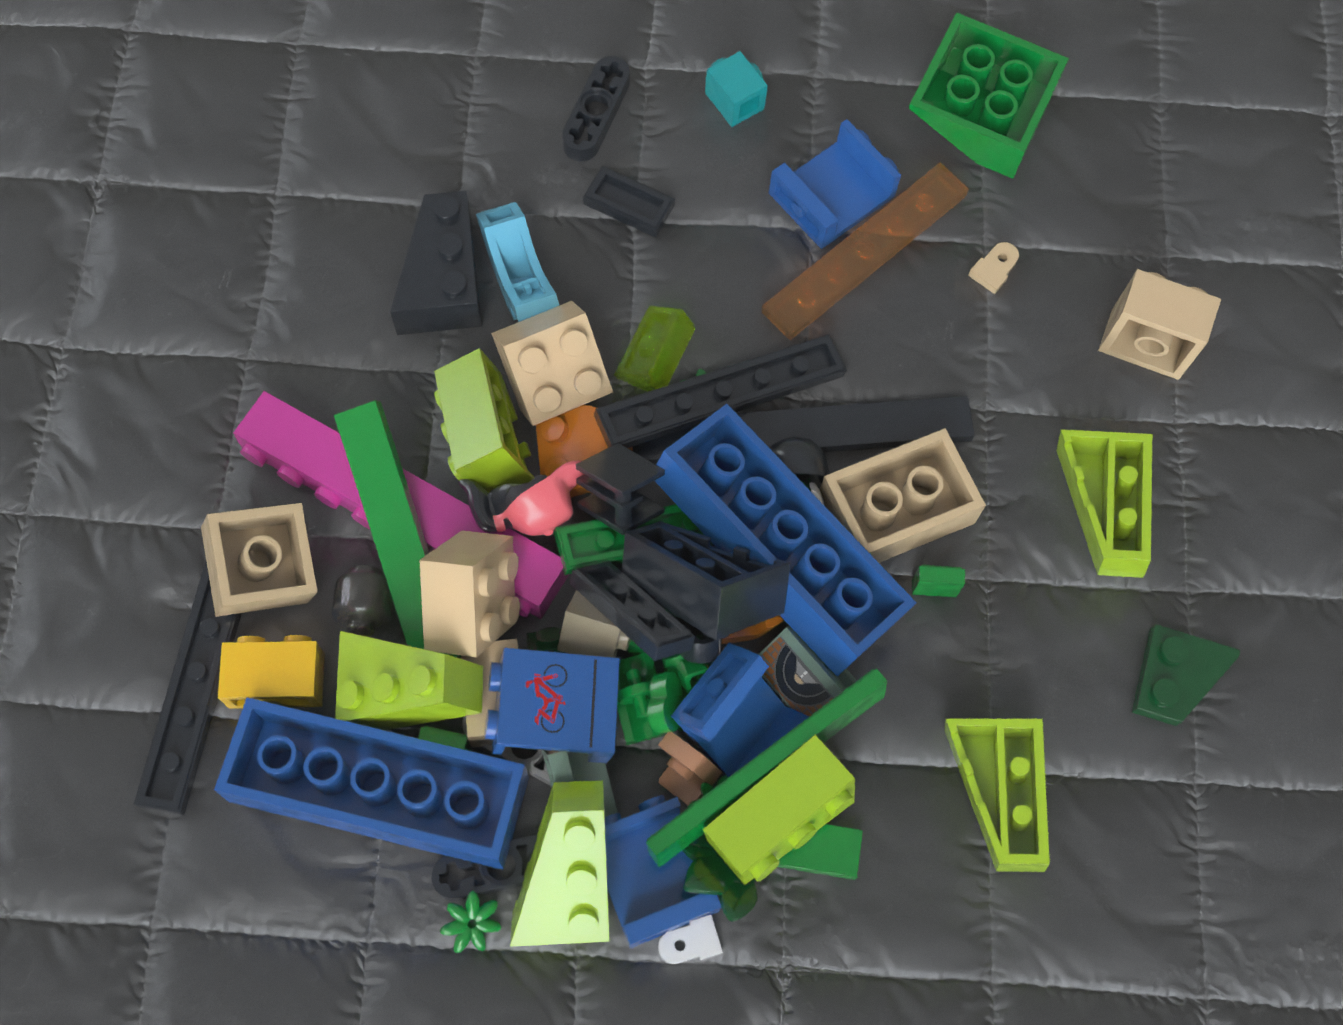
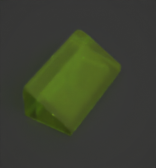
M649 306L614 376L648 392L667 386L695 331V325L684 310Z

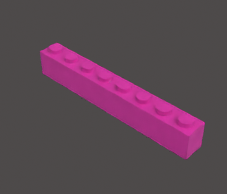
M263 391L233 432L242 448L240 450L241 455L259 467H263L265 463L278 470L277 475L296 488H299L302 484L315 491L314 496L325 505L333 509H337L341 505L353 512L351 516L355 521L370 529L340 433ZM403 469L429 552L435 550L460 531L486 533L476 524L469 505ZM512 529L495 533L513 536V552L518 556V571L514 578L515 597H518L520 602L519 615L527 617L531 613L542 619L569 574H564L561 557Z

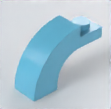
M513 202L477 213L479 227L496 279L513 320L520 322L559 306L557 295L546 278L537 258L525 216L517 203Z

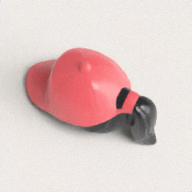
M577 460L563 464L548 477L546 475H537L527 483L503 484L490 492H487L478 483L470 479H461L458 484L466 492L473 518L482 531L495 534L513 528L530 536H550L556 527H560L572 517L573 507L570 491L577 485L576 479L584 474L576 470V464L581 462Z

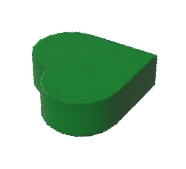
M673 671L654 674L650 682L651 700L647 707L648 722L652 730L658 734L674 732L680 726L671 715L685 699L679 677Z

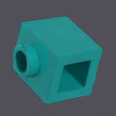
M741 51L728 58L723 57L716 60L707 69L705 94L731 127L764 110L768 85L763 80L758 66L755 63H749Z

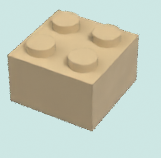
M1137 269L1111 311L1098 351L1179 380L1208 343L1221 298L1209 295L1200 288L1187 287L1167 280L1158 273Z
M573 301L491 333L520 411L532 426L613 393L586 312Z
M302 503L207 514L201 526L216 617L306 604L317 594Z
M460 531L419 560L425 650L478 657L516 623L520 612V602L518 597H515L514 578L518 571V556L513 552V536Z

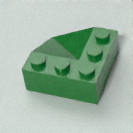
M956 13L909 105V109L972 161L1013 179L1057 88L1069 58Z

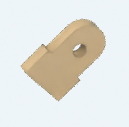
M998 243L984 259L982 257L970 270L968 276L996 294L1006 282L1008 273L1017 263L1019 258L1017 248L1011 243Z

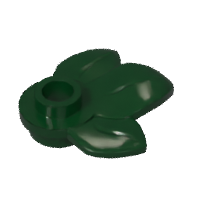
M705 835L700 836L682 850L693 861L685 875L683 886L685 891L698 894L720 895L722 910L730 922L745 917L754 908L758 899L755 887L757 880L753 878L744 885L710 845Z

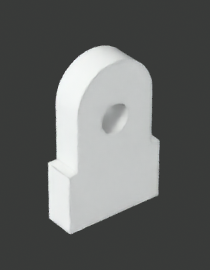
M708 915L689 921L690 924L688 926L665 933L658 944L660 957L669 964H679L698 957L701 961L722 954V948L712 916ZM676 941H683L685 949L682 951L676 950L674 946Z

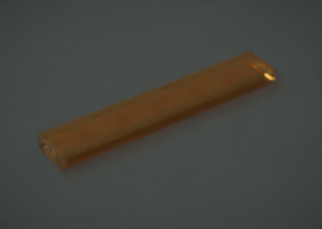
M940 162L763 304L761 312L791 340L967 196L969 188Z

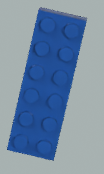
M728 404L724 405L665 449L656 465L665 470V475L654 481L705 536L711 537V542L718 549L733 553L734 548L739 546L750 550L749 559L768 565H773L776 559L790 563L785 612L780 616L837 677L917 603Z
M247 697L214 790L231 803L504 870L529 775L525 764Z

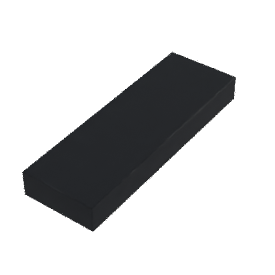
M610 561L572 570L570 584L654 661L692 650L695 636Z

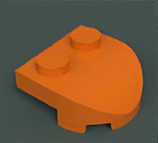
M582 405L536 425L540 475L548 477L567 462L583 461L608 448L594 417L597 407ZM577 484L570 491V496L574 497L591 492Z

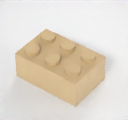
M946 428L824 476L820 488L824 499V506L878 563L975 524L986 506Z

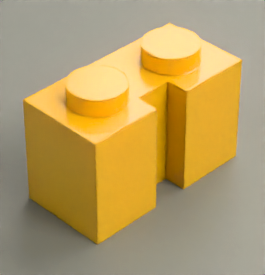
M304 635L285 636L284 642H266L265 638L258 636H241L237 638V642L222 643L218 698L229 709L243 708L247 697L285 707H322L325 653L317 641H312L311 637Z

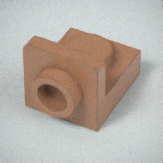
M668 732L658 744L660 748L671 756L666 763L668 765L667 769L659 778V783L687 805L703 797L700 789L703 782L713 786L722 774V771L709 759L673 732Z

